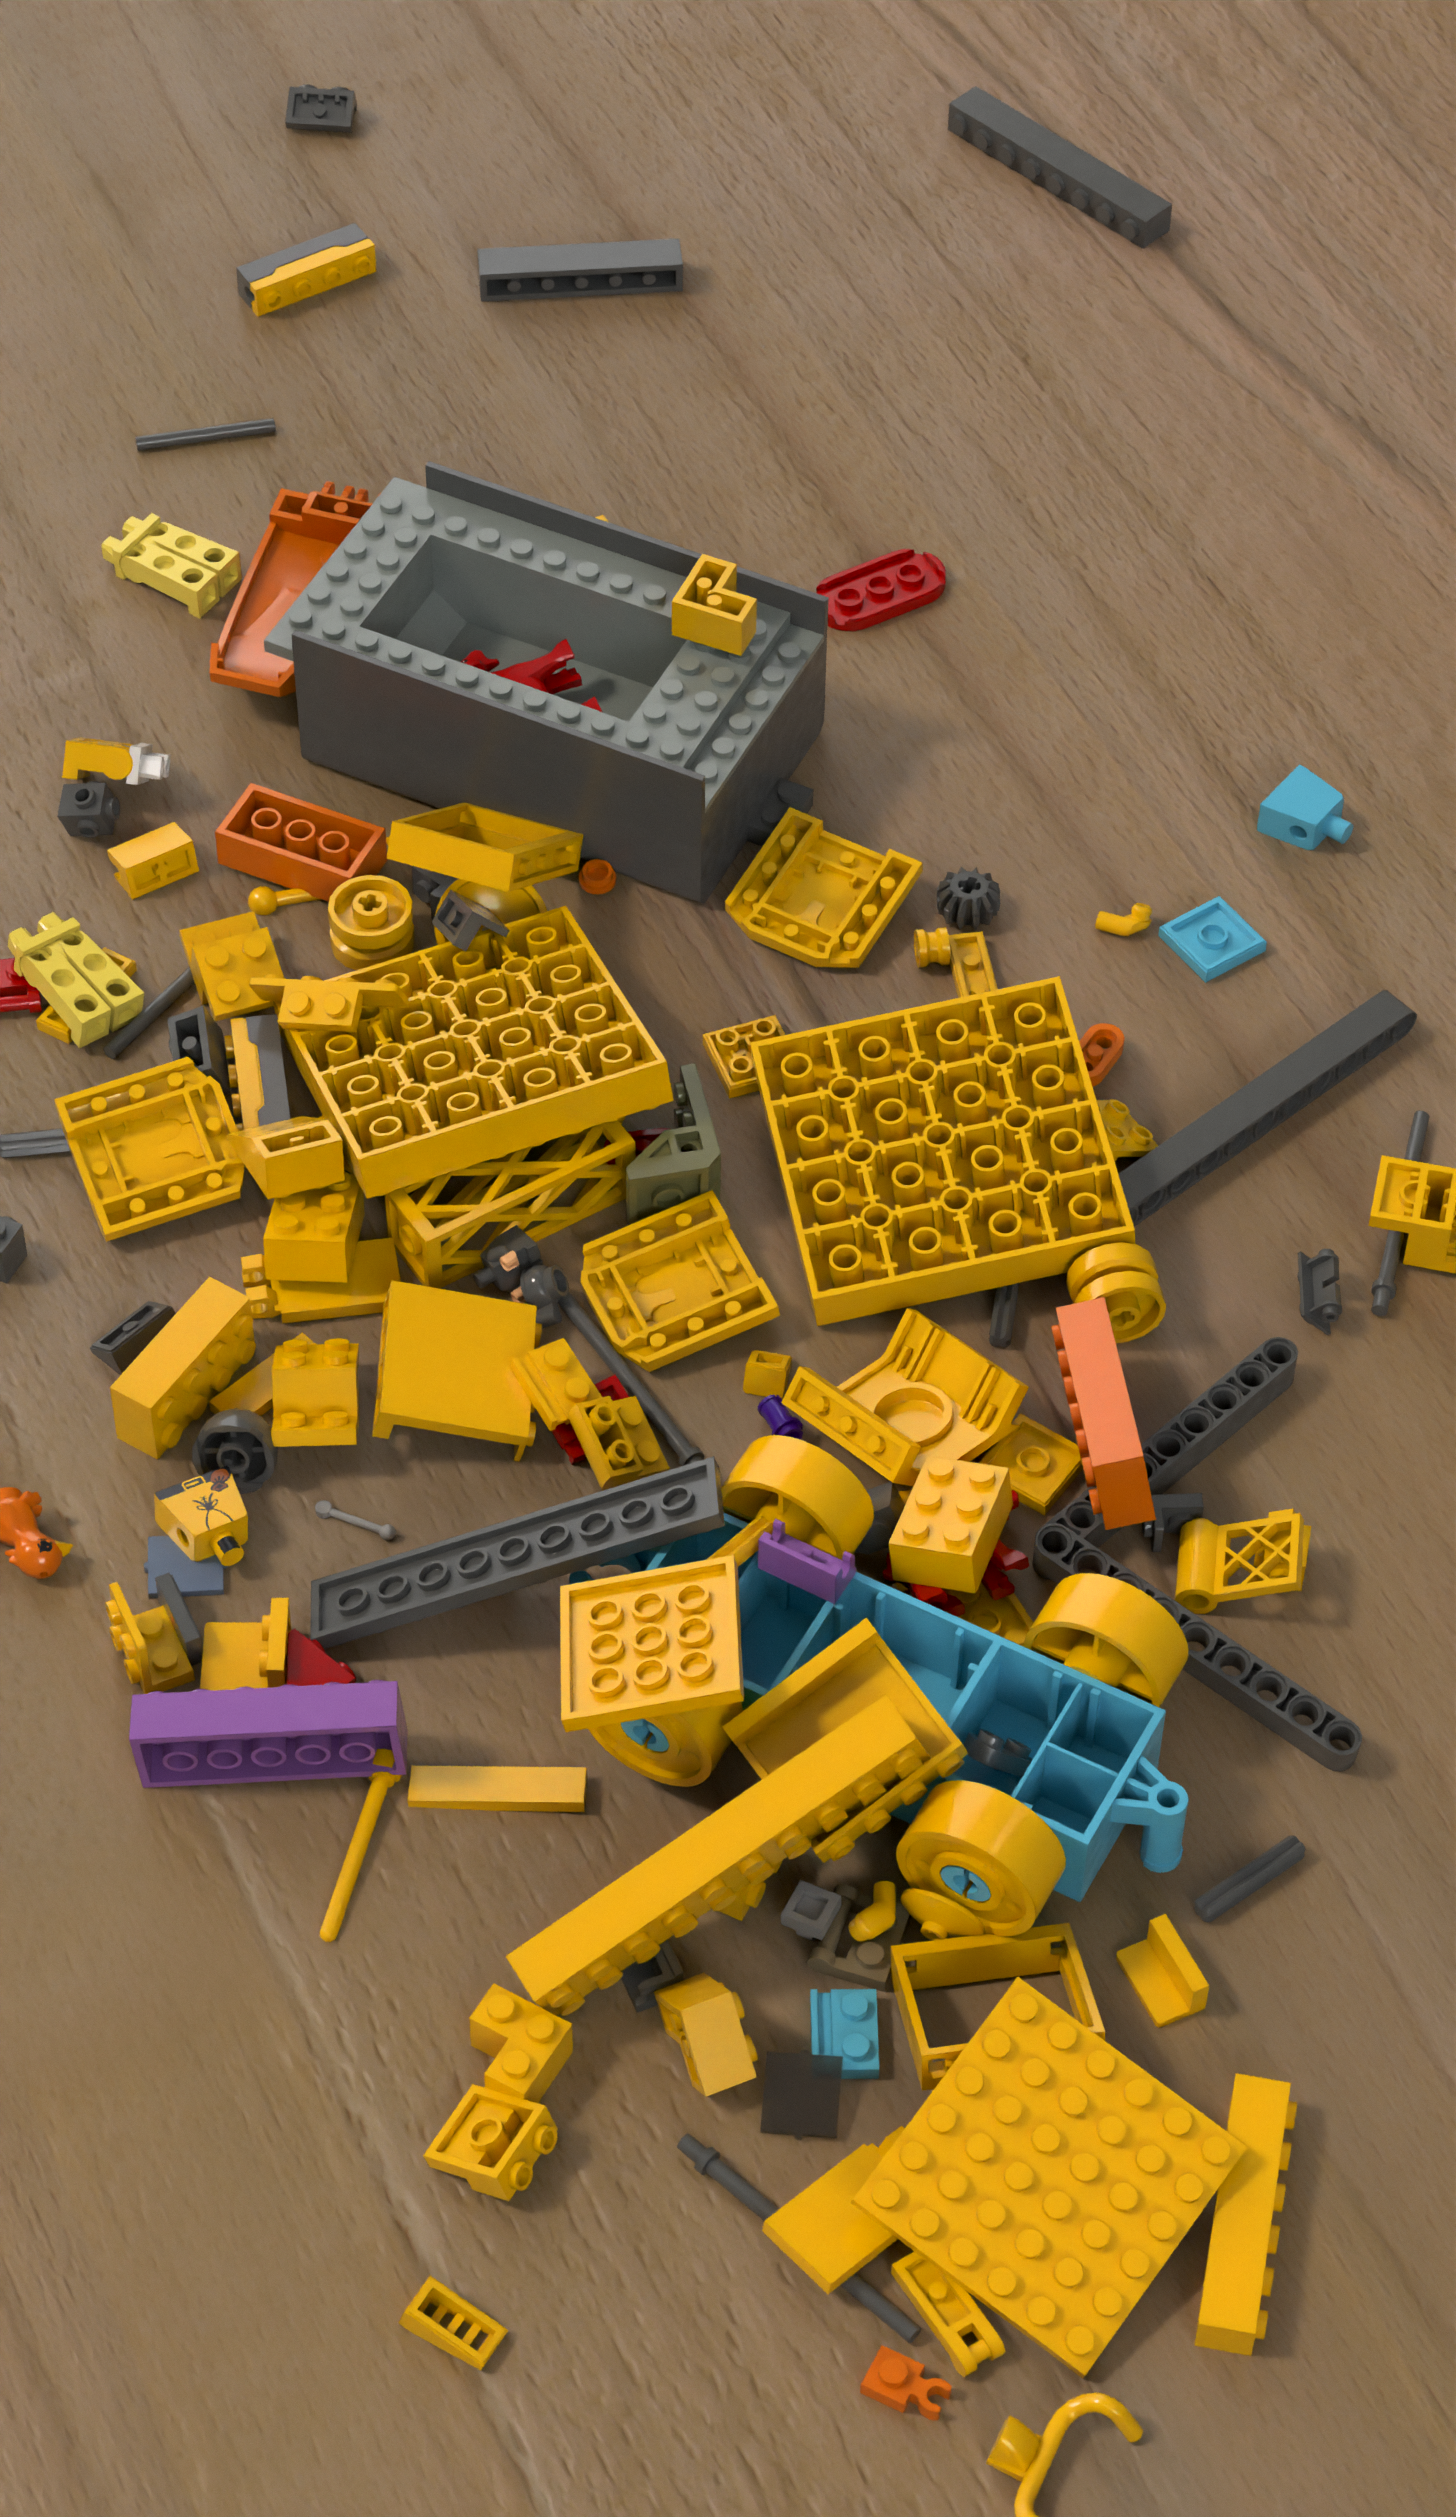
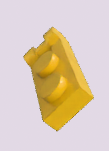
M915 2251L892 2264V2276L947 2351L955 2369L962 2377H966L978 2369L977 2364L988 2358L993 2361L1005 2354V2347L998 2333L964 2288ZM972 2331L978 2341L967 2347L961 2337Z

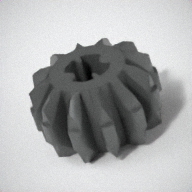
M960 867L957 874L947 872L946 877L943 881L939 882L937 887L938 914L944 915L946 924L957 922L960 930L965 925H970L975 930L979 923L990 925L991 919L997 915L1000 909L999 883L993 881L991 873L979 874L977 867L972 872L966 871L963 867Z

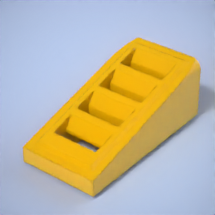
M429 2276L398 2322V2324L416 2336L479 2370L483 2369L508 2332V2329L432 2276ZM429 2303L438 2307L431 2318L423 2313ZM448 2312L455 2317L445 2329L439 2325V2322ZM464 2321L470 2324L471 2327L461 2340L454 2334ZM479 2331L488 2334L478 2351H476L470 2344Z

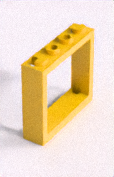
M464 802L392 821L390 836L386 837L388 846L387 859L511 892L577 872L584 834Z
M1070 1923L1031 1927L1028 1931L1015 1936H997L986 1933L983 1935H970L891 1946V1981L922 2091L935 2089L968 2043L929 2048L913 1990L1060 1971L1075 2019L1105 2041V2029ZM1060 1941V1947L1051 1948V1942ZM915 1960V1966H905L906 1961ZM941 2058H943V2061H938V2062H933V2061H932V2060H934V2059H941Z

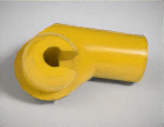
M1136 903L1132 906L1131 914L1126 916L1100 911L1096 919L1095 929L1120 936L1132 935L1149 927L1152 922L1150 919L1152 909L1147 904Z
M879 1881L874 1884L873 1904L859 1912L849 1923V1933L856 1941L863 1942L867 1939H874L891 1928L895 1923L896 1886L894 1883Z

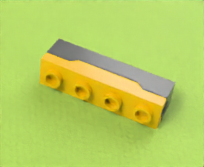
M356 223L350 224L236 267L238 294L259 317L376 272L375 245Z
M277 1014L246 1017V1019H230L232 1035L224 1036L227 1059L235 1058V1064L228 1065L230 1088L238 1087L239 1091L237 1094H231L233 1115L235 1118L242 1117V1123L236 1124L238 1131L291 1119Z

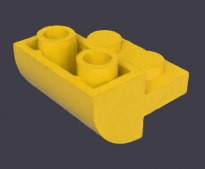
M610 1396L576 1403L569 1411V1421L602 1491L670 1469L636 1396L612 1401Z

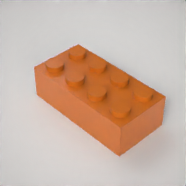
M254 783L249 784L215 831L218 864L290 889H302L311 896L328 902L330 896L339 885L351 878L364 875H378L387 862L385 828Z

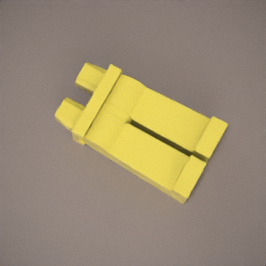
M153 513L144 520L131 516L124 522L122 527L124 538L122 541L109 536L101 545L103 558L114 564L116 577L123 580L128 578L135 583L143 582L188 605L189 614L199 619L220 600L219 596L223 598L242 580L238 551L172 524L161 522L160 517Z
M52 912L43 916L38 922L37 931L39 934L32 936L22 927L10 932L8 948L15 957L14 971L20 977L24 976L32 987L40 991L72 1030L71 1039L80 1049L108 1035L109 1029L114 1032L128 1025L142 1012L144 992L87 934L79 930L80 923L74 917L63 921L57 914Z

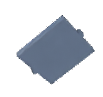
M169 1536L148 1537V1562L144 1563V1571L148 1573L149 1599L158 1598L155 1577L166 1573L173 1575L183 1597L224 1594L223 1569H226L227 1566L221 1564L216 1554L196 1562L192 1561Z

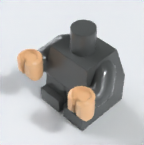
M515 1225L497 1236L480 1254L484 1269L475 1273L473 1278L480 1289L493 1283L501 1292L510 1293L514 1302L525 1303L526 1300L520 1284L521 1272L526 1268L544 1265L540 1259L541 1254L537 1243Z

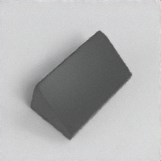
M148 1301L93 1343L90 1350L121 1375L176 1313L172 1306Z

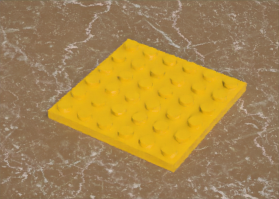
M1017 1977L854 2196L851 2204L1083 2379L1247 2149V2146L1032 1986Z

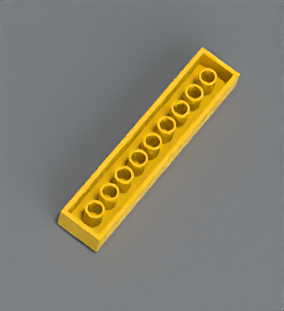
M885 1694L505 1957L536 2004L556 2016L560 2013L562 2016L569 2015L585 2003L583 1997L598 1987L600 1990L606 1989L618 1982L623 1976L621 1971L635 1961L641 1964L653 1958L661 1950L659 1946L661 1943L673 1935L679 1938L692 1931L699 1923L697 1919L712 1909L716 1912L727 1907L735 1900V1892L749 1883L754 1886L766 1880L774 1872L773 1866L786 1857L791 1860L805 1853L812 1846L810 1841L822 1832L826 1831L829 1834L840 1829L849 1821L848 1815L862 1805L865 1808L869 1807L887 1793L886 1788L899 1779L902 1781L931 1757L889 1696Z

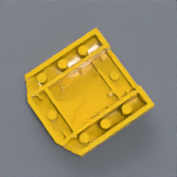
M789 807L725 900V911L749 939L814 967L859 968L922 874L923 862L892 849H888L886 856L823 830L822 820Z
M189 1057L54 1099L64 1135L100 1231L106 1242L241 1198L245 1165L227 1140V1134L238 1132L220 1084L211 1076L207 1077L198 1070Z
M713 1190L583 1245L584 1263L580 1282L584 1295L615 1350L648 1372L780 1316L779 1306L763 1278H759L731 1230L729 1218Z

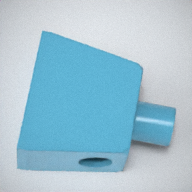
M1299 764L1260 804L1257 831L1300 848L1314 850L1327 836L1344 844L1353 831V824L1341 818L1344 803L1343 795Z

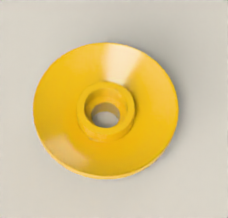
M910 1888L906 1889L900 1898L902 1905L908 1913L922 1925L920 1932L930 1940L983 1935L985 1933L984 1925L973 1913L942 1895L923 1889Z

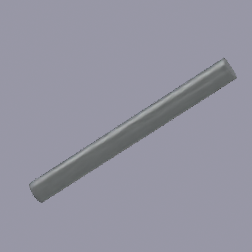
M274 418L138 436L135 438L137 451L272 433L276 432Z
M190 967L103 1048L104 1053L109 1058L115 1059L195 983Z

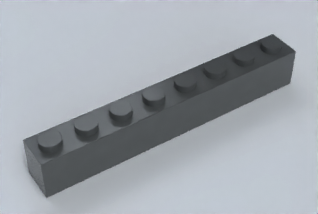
M975 86L949 103V131L1141 248H1145L1170 231L1172 204L979 87Z

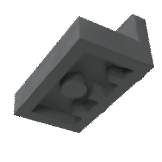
M312 85L289 87L285 121L287 129L352 133L354 111H357L355 92L344 87H333L331 89H320Z

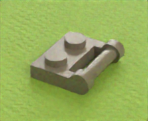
M838 1884L835 1886L833 1893L841 1896L842 1906L823 1940H820L818 1947L812 1948L807 1964L816 1972L885 1992L891 1976V1946L902 1944L911 1915L904 1906L896 1904V1919L891 1928L874 1939H867L863 1942L856 1941L853 1938L846 1959L835 1955V1950L849 1912L858 1914L873 1904V1897L859 1893L857 1889L850 1885Z

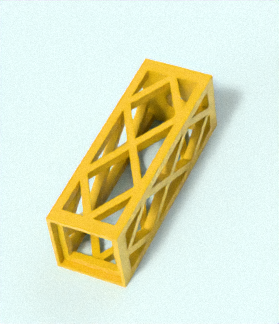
M618 1120L605 1122L584 1129L577 1134L562 1136L537 1161L522 1162L532 1148L527 1147L509 1153L502 1158L493 1159L491 1162H481L471 1165L462 1171H453L431 1178L424 1183H415L393 1190L385 1195L388 1238L394 1239L395 1250L423 1286L440 1289L483 1268L480 1254L497 1236L515 1225L523 1231L532 1221L548 1220L525 1232L533 1241L537 1242L626 1199V1167L636 1158L635 1140ZM603 1133L611 1144L601 1149L596 1142ZM580 1138V1143L571 1146ZM616 1158V1165H608L606 1163ZM499 1175L492 1185L482 1189L492 1178ZM451 1176H476L447 1204H433ZM577 1178H589L571 1207H548ZM524 1185L523 1187H521V1188H519V1189H517V1190H515V1191H513V1192H510V1193H508V1194H506V1195H504V1196L498 1198L499 1196H501V1195H503V1194H505V1193H507V1192H509V1191H512V1190H514V1189H516V1188H518V1187ZM541 1194L530 1206L524 1207L529 1199ZM486 1222H500L482 1250H458ZM448 1238H450V1239L441 1247V1242L444 1241V1240H446V1239H448ZM457 1264L442 1272V1265Z

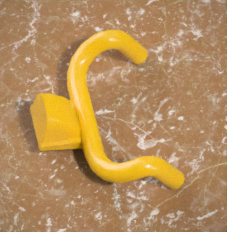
M1087 2393L1074 2397L1056 2410L1042 2436L1034 2433L1020 2420L1009 2415L1000 2430L986 2464L1021 2482L1014 2503L1015 2517H1040L1034 2512L1035 2499L1065 2432L1077 2418L1087 2413H1100L1113 2421L1128 2442H1136L1142 2437L1143 2428L1120 2401L1102 2393Z

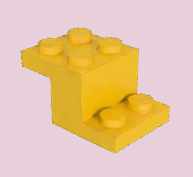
M254 911L180 930L179 936L201 1004L209 1003L215 1022L274 1006L273 1001L261 1000L249 986L252 977L264 978L267 974H276L284 977L268 927L259 928Z
M1381 1155L1368 1226L1408 1233L1403 1264L1456 1274V1168Z
M335 1338L326 1340L324 1344L308 1345V1342L305 1340L294 1339L283 1342V1345H276L271 1369L273 1396L271 1438L274 1447L357 1445L360 1420L358 1389L359 1343L349 1344L347 1339Z

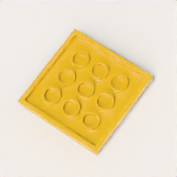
M734 1555L560 1586L561 1721L565 1732L744 1701L738 1566Z

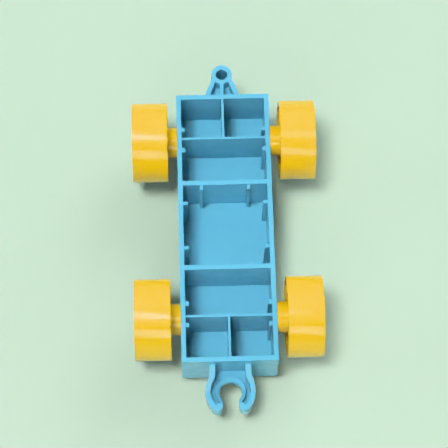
M781 1435L764 1436L754 1440L748 1446L721 1486L725 1526L713 1529L707 1533H700L677 1540L664 1546L641 1551L625 1558L602 1563L599 1566L619 1565L625 1567L631 1573L706 1560L759 1516H764L772 1524L775 1519L785 1522V1534L843 1560V1553L847 1551L854 1554L871 1528L874 1520L873 1504L859 1479L843 1463L826 1451L793 1437ZM757 1551L738 1567L744 1701L588 1728L592 1736L605 1750L621 1763L645 1777L673 1786L688 1787L701 1784L709 1777L732 1742L722 1726L867 1618L962 1744L968 1733L978 1735L980 1729H984L1003 1739L1004 1744L1007 1738H1011L1026 1745L1031 1749L1029 1757L1033 1759L1023 1777H1019L986 1766L966 1755L962 1758L964 1761L963 1765L955 1773L946 1778L938 1776L926 1786L927 1792L918 1801L909 1806L903 1803L890 1813V1815L910 1823L897 1846L896 1859L902 1875L912 1888L937 1893L963 1906L982 1922L985 1927V1934L1015 1936L1028 1931L1032 1927L1053 1890L1081 1902L1125 1824L1143 1825L1140 1858L1143 1861V1866L1148 1870L1157 1873L1169 1872L1179 1865L1183 1853L1182 1838L1188 1807V1794L1181 1785L1169 1781L1157 1769L1166 1710L1160 1708L1187 1662V1640L1173 1616L1156 1600L1126 1582L1105 1575L1081 1573L1068 1576L1060 1581L1027 1633L1023 1647L856 1572L837 1602L833 1604L759 1569ZM576 1571L569 1576V1584L594 1580L586 1571Z

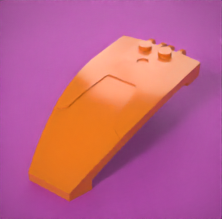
M329 481L325 482L321 492L312 491L310 494L280 489L269 513L270 523L240 586L218 643L211 642L209 668L211 682L277 697H283L296 692L294 662L265 652L264 639L373 504L368 502V490L360 488L355 496V487L347 485L341 496H336L335 483Z

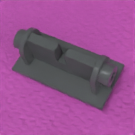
M1322 1249L1313 1258H1309L1300 1251L1298 1253L1299 1272L1297 1277L1300 1285L1301 1303L1299 1309L1301 1317L1307 1323L1314 1325L1326 1335L1331 1334L1330 1322L1337 1321L1342 1313L1340 1285L1335 1282L1339 1280V1257L1331 1249Z

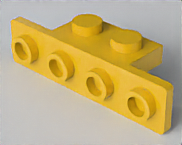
M267 974L264 978L252 977L249 985L263 1001H282L277 1022L283 1029L357 1032L362 1005L407 1007L409 1000L395 982L386 979H378L375 983H366L346 977L339 978L338 981H323L314 976H303L300 980L286 979L276 974Z

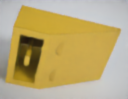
M300 1116L227 1134V1140L267 1199L285 1198L293 1193L313 1188L321 1189L330 1184L345 1181L342 1138L328 1119Z

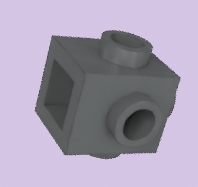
M89 781L84 784H63L57 817L70 836H83L86 838H94L98 835H113L115 820H118L120 816V803L118 798L114 797L108 785L97 781Z

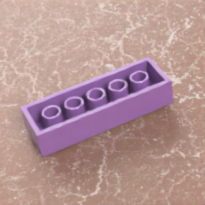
M372 1680L368 1683L349 1684L329 1682L324 1685L310 1686L286 1684L272 1688L239 1687L233 1690L214 1691L196 1689L191 1692L175 1693L153 1691L148 1694L132 1695L129 1742L143 1788L372 1776V1773L389 1772L393 1775L407 1774L408 1729L398 1681ZM377 1749L393 1751L395 1762L392 1768L372 1764Z

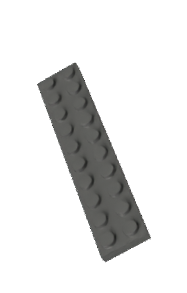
M713 1456L311 1581L310 1640H317L324 1649L339 1646L355 1639L381 1633L394 1627L420 1621L433 1615L462 1608L495 1596H502L511 1591L544 1583L550 1579L576 1571H583L589 1567L625 1558L641 1551L664 1546L677 1540L723 1527L725 1522L720 1468Z

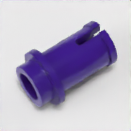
M775 1395L765 1397L758 1405V1412L771 1428L772 1435L788 1436L801 1440L803 1424L799 1418L792 1417L786 1406L781 1403L782 1399L779 1395L776 1397Z

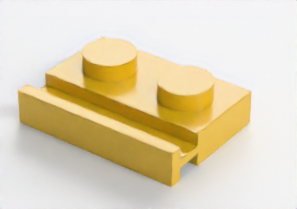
M564 1338L531 1350L527 1353V1356L518 1359L517 1356L511 1358V1371L550 1431L555 1430L557 1425L564 1422L566 1425L570 1423L568 1413L576 1403L602 1398Z

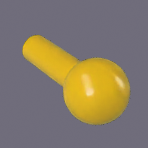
M260 886L253 889L249 894L248 906L257 915H268L273 913L278 906L320 899L298 888L275 892L269 887Z

